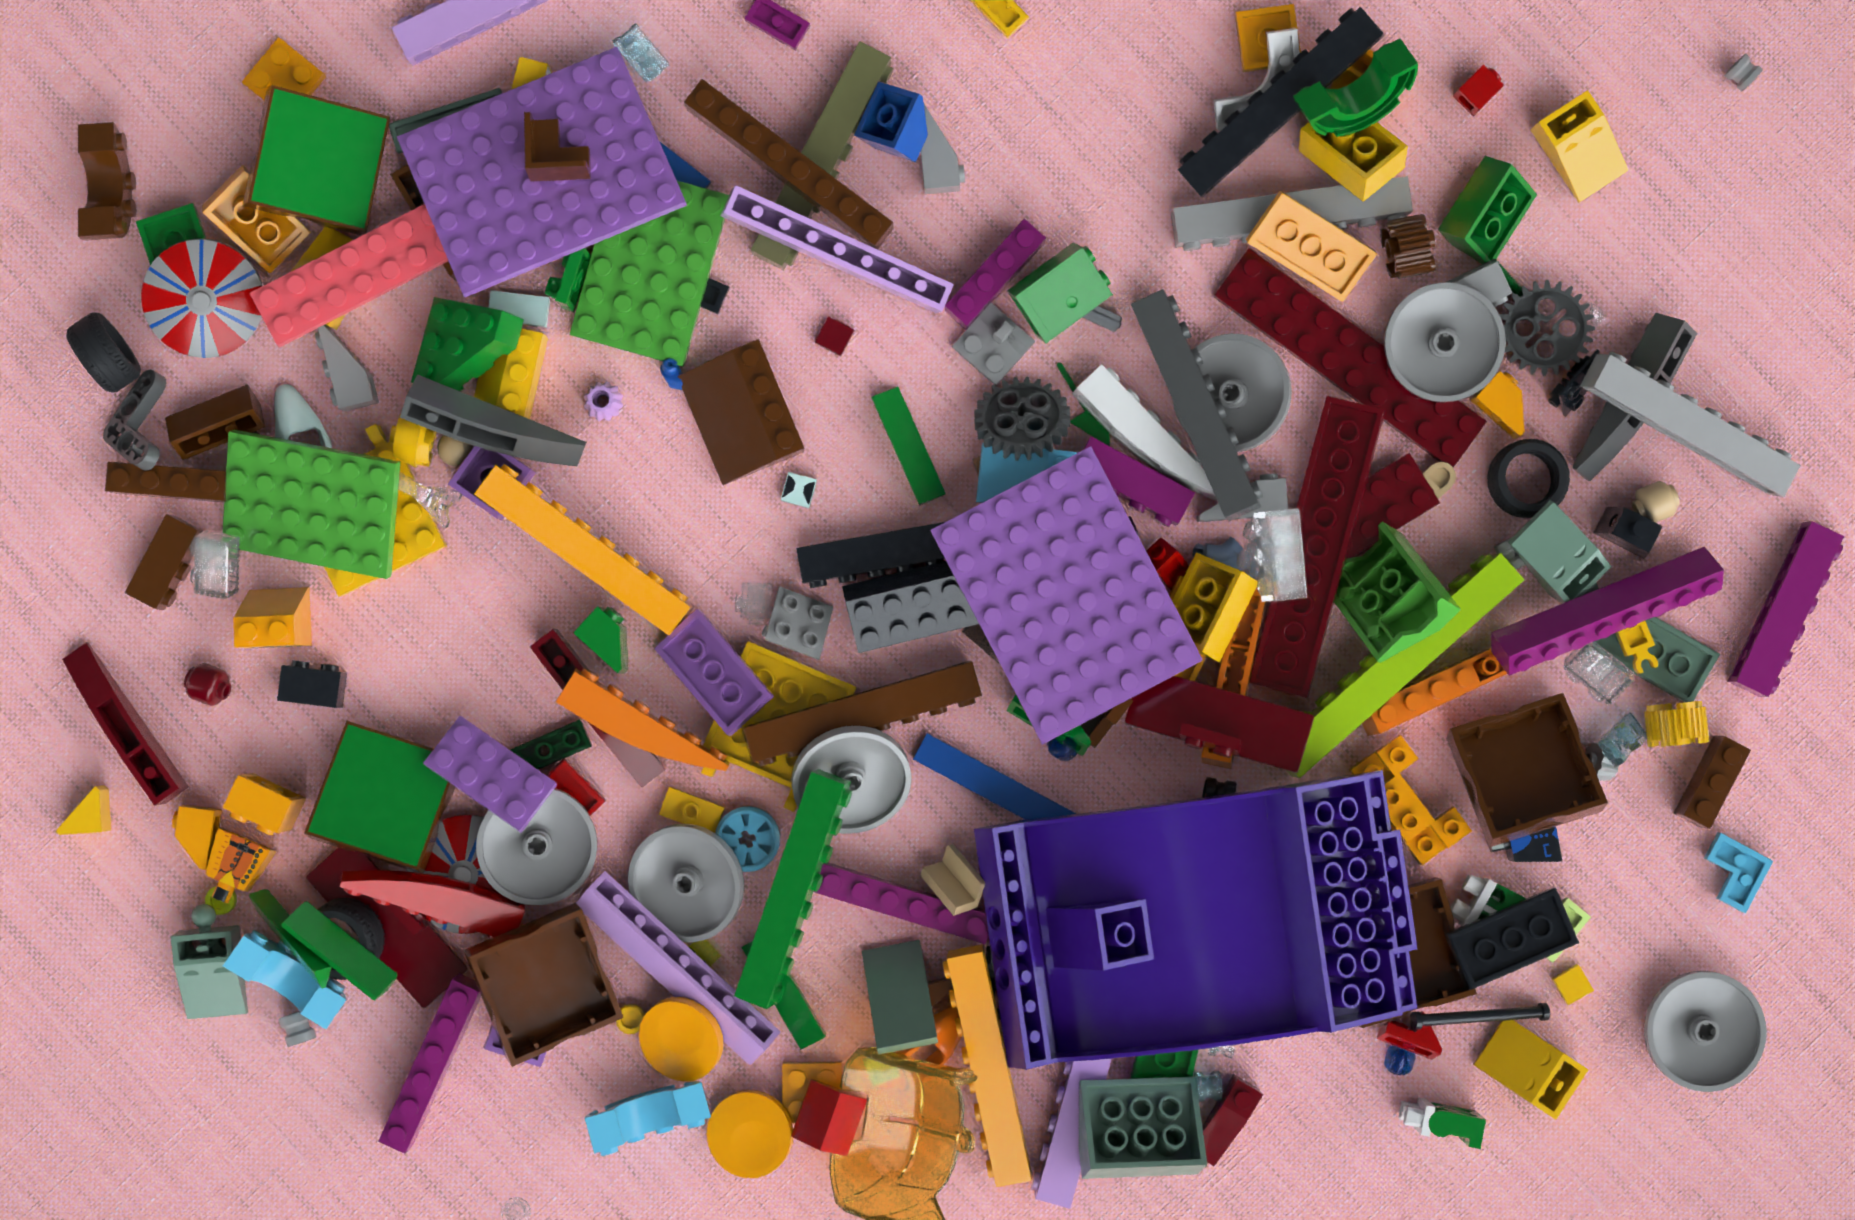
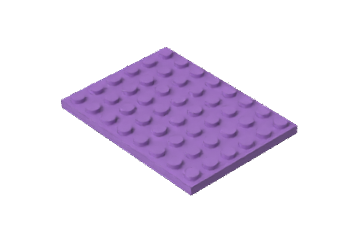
M618 46L397 136L464 297L473 295L687 206ZM524 112H531L534 120L558 119L560 123V147L589 146L591 179L531 182L525 170Z
M1091 446L930 530L1042 745L1203 661Z

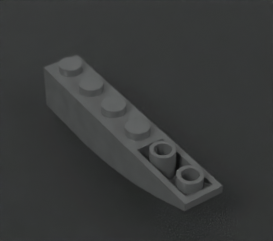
M1655 313L1651 322L1647 325L1637 348L1633 351L1628 365L1631 367L1638 366L1651 373L1649 377L1655 381L1663 380L1671 384L1698 333L1685 320ZM1606 402L1599 419L1591 429L1589 437L1581 452L1578 453L1572 468L1584 479L1591 481L1615 458L1644 423Z
M420 375L416 376L406 395L400 415L402 419L473 446L513 457L577 467L587 443Z

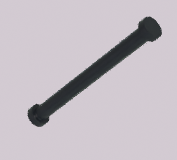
M1538 1003L1537 1006L1461 1012L1432 1014L1411 1012L1410 1025L1413 1030H1420L1422 1026L1532 1018L1546 1021L1550 1018V1008L1547 1003Z

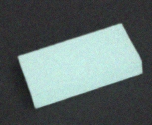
M490 291L488 308L502 310L524 319L523 325L547 328L550 307L549 297Z

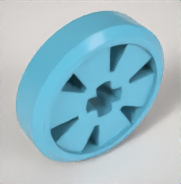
M743 806L733 809L721 819L715 832L731 847L739 860L742 872L757 871L767 866L776 856L780 846V831L776 821L769 813L758 807ZM743 831H747L749 835H755L756 840L752 841V847H748L746 843H740L739 838L743 837Z

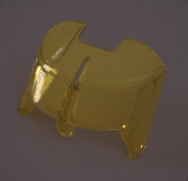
M877 1047L858 1048L851 1055L844 1066L840 1088L844 1091L866 1093L867 1103L862 1135L858 1140L852 1141L848 1155L843 1156L830 1153L829 1170L835 1203L843 1211L865 1220H945L936 1196L948 1182L955 1168L959 1152L963 1154L971 1153L975 1147L973 1133L964 1126L965 1106L960 1087L977 1080V1075L973 1074V1070L934 1064L896 1051L878 1055ZM890 1116L916 1120L919 1122V1125L891 1121Z

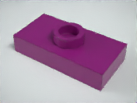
M755 0L744 18L745 22L795 51L810 28L809 22L772 0Z

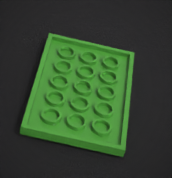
M677 181L687 206L595 243L569 335L660 361L672 358L678 363L676 365L684 367L725 222V218L721 217V213L729 195Z
M229 431L222 546L388 579L392 575L401 461L245 431Z

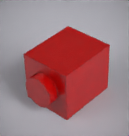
M1483 64L1459 88L1453 97L1474 117L1504 84L1501 82L1500 75L1494 69L1487 68Z

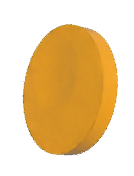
M684 997L663 999L657 1002L641 1021L639 1042L642 1052L653 1068L670 1079L683 1082L701 1079L716 1066L723 1052L721 1028L711 1012L694 1000Z
M742 1090L726 1097L713 1110L707 1125L708 1146L717 1163L729 1173L742 1178H759L776 1170L789 1155L793 1144V1137H791L793 1125L787 1110L776 1098L758 1090Z

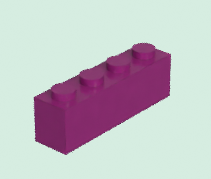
M1024 218L945 305V312L967 330L985 308L994 301L1045 244L1046 237Z
M1093 437L1089 438L1084 449L1092 447L1117 497L1121 496L1129 500L1128 506L1140 513H1144L1147 510L1155 514L1154 520L1166 527H1170L1171 524L1175 526L1179 524L1195 492Z

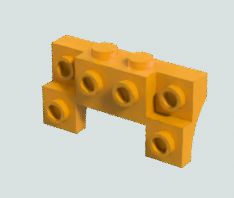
M1398 735L1348 770L1352 775L1383 770L1391 830H1400L1403 844L1418 864L1423 866L1445 848L1449 849L1472 832V830L1453 806L1435 819L1431 816L1400 774V772L1419 758L1404 738Z

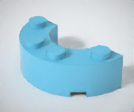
M255 930L252 933L244 934L223 964V967L248 982L256 981L274 989L291 1001L298 1008L301 1015L324 1029H327L347 1000L343 992L345 989L343 984L329 978L326 988L322 989L281 940L276 943Z
M692 1081L685 1082L682 1088H675V1085H670L616 1101L604 1106L606 1110L604 1112L598 1113L595 1110L586 1115L585 1122L594 1154L600 1152L601 1156L617 1152V1146L624 1145L625 1142L633 1143L644 1139V1134L656 1130V1134H662L673 1130V1126L687 1125L688 1129L704 1125L705 1119L710 1118L711 1115L702 1082Z

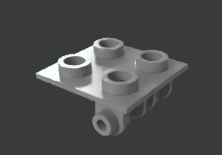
M779 586L769 624L764 626L762 636L765 637L764 640L819 660L833 606Z

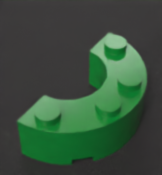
M1401 38L1373 52V59L1368 69L1351 84L1339 89H1327L1319 81L1312 86L1301 89L1299 93L1293 95V98L1313 129L1319 134L1325 136L1329 132L1334 133L1336 137L1350 135L1375 124L1399 105L1401 101L1398 97L1405 88L1410 90L1414 84L1418 72V62Z

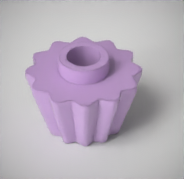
M608 381L603 384L596 382L595 386L588 387V393L583 396L586 401L584 408L588 410V415L596 417L598 421L603 419L610 421L612 416L619 415V409L623 407L621 402L623 395L618 392V386H611ZM602 396H606L609 399L608 404L604 407L598 403Z

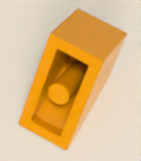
M1498 371L1493 379L1483 389L1478 391L1470 401L1509 436L1516 439L1525 432L1522 390L1517 386L1518 381L1507 372L1503 374L1501 371Z
M192 805L179 806L178 811L174 812L172 819L175 837L198 868L206 870L218 828H220L222 809Z

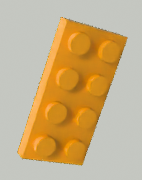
M1281 190L1246 238L1247 243L1342 302L1377 255L1374 249Z

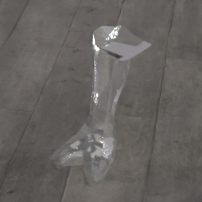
M402 472L399 474L398 490L412 496L442 528H447L450 524L449 508L461 499L462 494L452 488L425 486Z

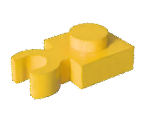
M1646 621L1615 633L1624 656L1633 654L1632 666L1637 674L1644 673L1641 667L1644 659L1649 661L1651 668L1658 667L1657 658L1650 654L1647 649L1655 646Z

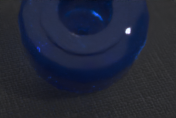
M1068 736L1063 740V744L1057 742L1056 738L1047 742L1049 753L1060 761H1070L1077 755V743Z
M1390 1046L1386 1052L1384 1065L1393 1074L1406 1075L1413 1070L1416 1055L1400 1047Z

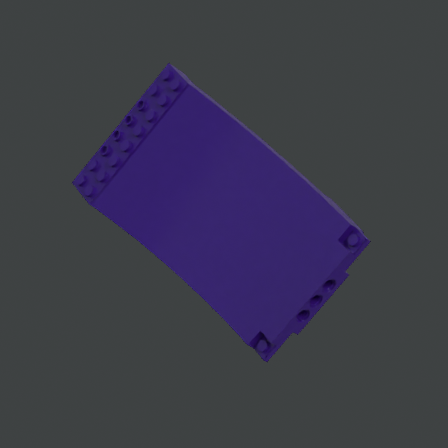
M1383 770L1182 801L1024 819L974 829L980 876L985 881L983 898L1007 1066L1009 1068L1028 1070L1057 1062L1100 1060L1190 1051L1290 1037L1318 1031L1332 1033L1401 1016L1403 1012L1417 1009L1409 951L1417 950V942L1400 830H1391Z

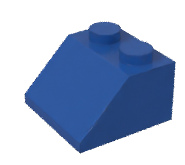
M878 81L854 136L877 150L916 162L928 136L923 96Z

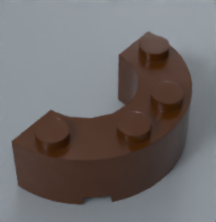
M114 122L78 125V154L85 168L88 188L85 208H78V237L84 241L123 238L129 230L131 217H136V204L132 199V190L136 189V177L134 172H130L126 153V136L123 132H119Z

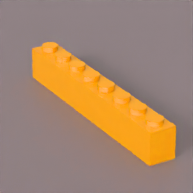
M496 464L474 492V495L670 636L690 609V606L685 603L688 599L687 596L676 588H673L670 592L661 584L664 580L651 570L646 574L637 568L640 562L628 553H625L622 557L613 549L616 545L605 536L601 535L598 539L589 533L592 527L579 517L575 521L565 515L567 509L554 499L551 503L545 501L540 497L543 491L528 481L526 486L516 479L519 474L506 464H503L501 468Z
M980 944L949 950L947 961H943L945 978H951L953 989L949 990L952 1008H958L960 1017L955 1019L958 1036H964L966 1045L961 1047L964 1065L970 1064L972 1075L967 1076L970 1093H976L978 1103L974 1104L976 1121H982L984 1131L980 1132L982 1149H988L990 1160H986L989 1178L994 1177L996 1187L1032 1181L1031 1165L1011 1072L1007 1066L1005 1045L984 946Z

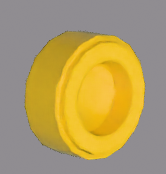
M637 1004L624 1005L620 1008L624 1018L617 1020L616 1025L625 1034H635L639 1032L645 1012Z

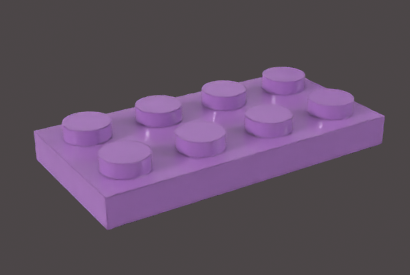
M699 609L691 613L673 630L670 636L668 635L654 648L728 736H732L774 697Z
M462 716L457 718L424 761L426 767L520 833H522L557 786L555 781Z

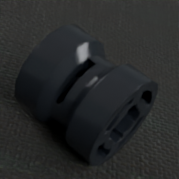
M1206 777L1202 798L1236 793L1237 783L1229 780L1223 783L1218 782L1216 778Z

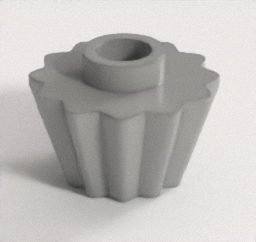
M1592 742L1591 746H1587L1585 754L1593 764L1599 781L1611 780L1618 772L1620 765L1619 757L1601 742Z

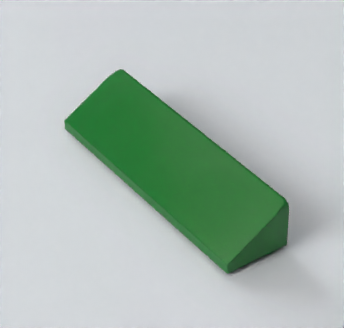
M899 387L872 396L871 399L918 505L921 506L946 495Z
M268 889L250 893L249 898L259 915L322 989L326 988L332 967L282 928L281 924L290 915Z
M307 901L302 903L281 924L282 928L374 1001L389 990L398 976L395 971Z
M753 940L741 947L747 957ZM790 972L788 976H784L781 985L785 987L780 1002L774 1005L800 1050L825 1038L826 1033Z

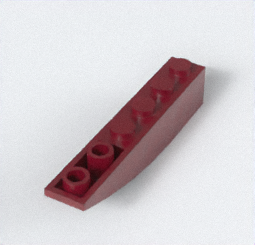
M552 629L530 646L531 650L562 690L576 668L580 671L583 668L588 669L558 629ZM589 723L642 788L666 770L655 754L623 742Z
M86 642L62 660L89 709L153 805L166 804L189 788L90 644Z

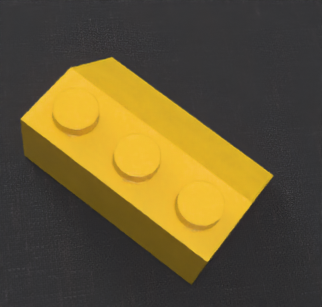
M521 329L516 349L508 355H501L493 362L494 366L478 378L474 397L530 419L548 337L544 333Z
M1196 552L1172 602L1199 653L1220 663L1259 582L1241 570Z

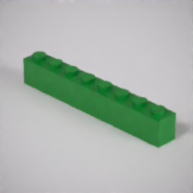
M820 769L811 772L734 997L766 1010L775 1003L778 1004L785 990V987L781 986L784 976L790 974L794 964V959L791 958L794 947H799L804 935V931L801 930L804 919L808 920L814 904L810 902L813 892L819 890L823 880V875L820 874L823 863H828L833 851V847L830 846L833 835L837 836L842 826L843 819L839 818L842 808L848 806L852 797V791L849 790L851 781Z

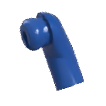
M672 358L665 359L660 367L662 376L670 388L682 390L683 382L678 376L683 373L680 367L676 365L678 363Z

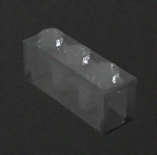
M1299 508L1254 512L1252 531L1256 536L1257 549L1255 551V561L1259 567L1260 578L1257 587L1262 602L1307 598Z

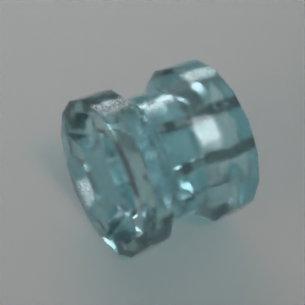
M1212 1071L1206 1075L1202 1072H1195L1194 1077H1196L1199 1102H1204L1206 1098L1221 1101L1223 1089L1220 1072Z

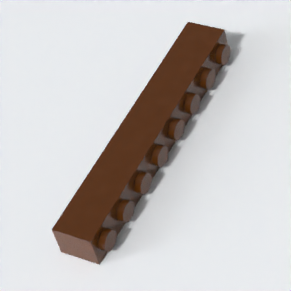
M701 79L684 101L688 112L864 244L879 249L894 229L893 221L705 80Z
M966 661L741 728L751 762H758L759 766H764L777 762L776 756L787 753L788 758L799 756L812 740L836 728L865 726L883 731L891 728V722L901 720L902 724L911 723L919 720L918 714L928 711L930 716L947 712L946 706L958 703L959 708L976 703L975 698L982 696L973 662Z

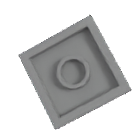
M991 302L954 343L952 348L997 386L1035 343V340Z

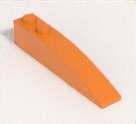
M1255 589L1223 654L1216 688L1247 696L1267 591ZM1203 747L1201 759L1203 764L1232 769L1234 755H1231L1230 758L1213 753V749Z

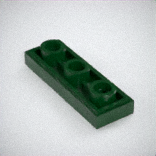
M579 719L512 748L510 751L539 770L592 747V743L582 720ZM543 745H547L550 749L547 756L541 754L540 749Z

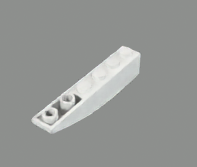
M1101 364L1075 389L1072 395L1116 440L1135 456L1180 485L1209 499L1217 500L1206 473L1201 467L1202 464L1199 458L1191 452L1187 453L1180 446V439L1173 432H1167L1160 425L1159 417L1153 411H1147L1139 403L1140 398L1131 389L1126 390L1118 382L1120 378L1111 368H1105Z

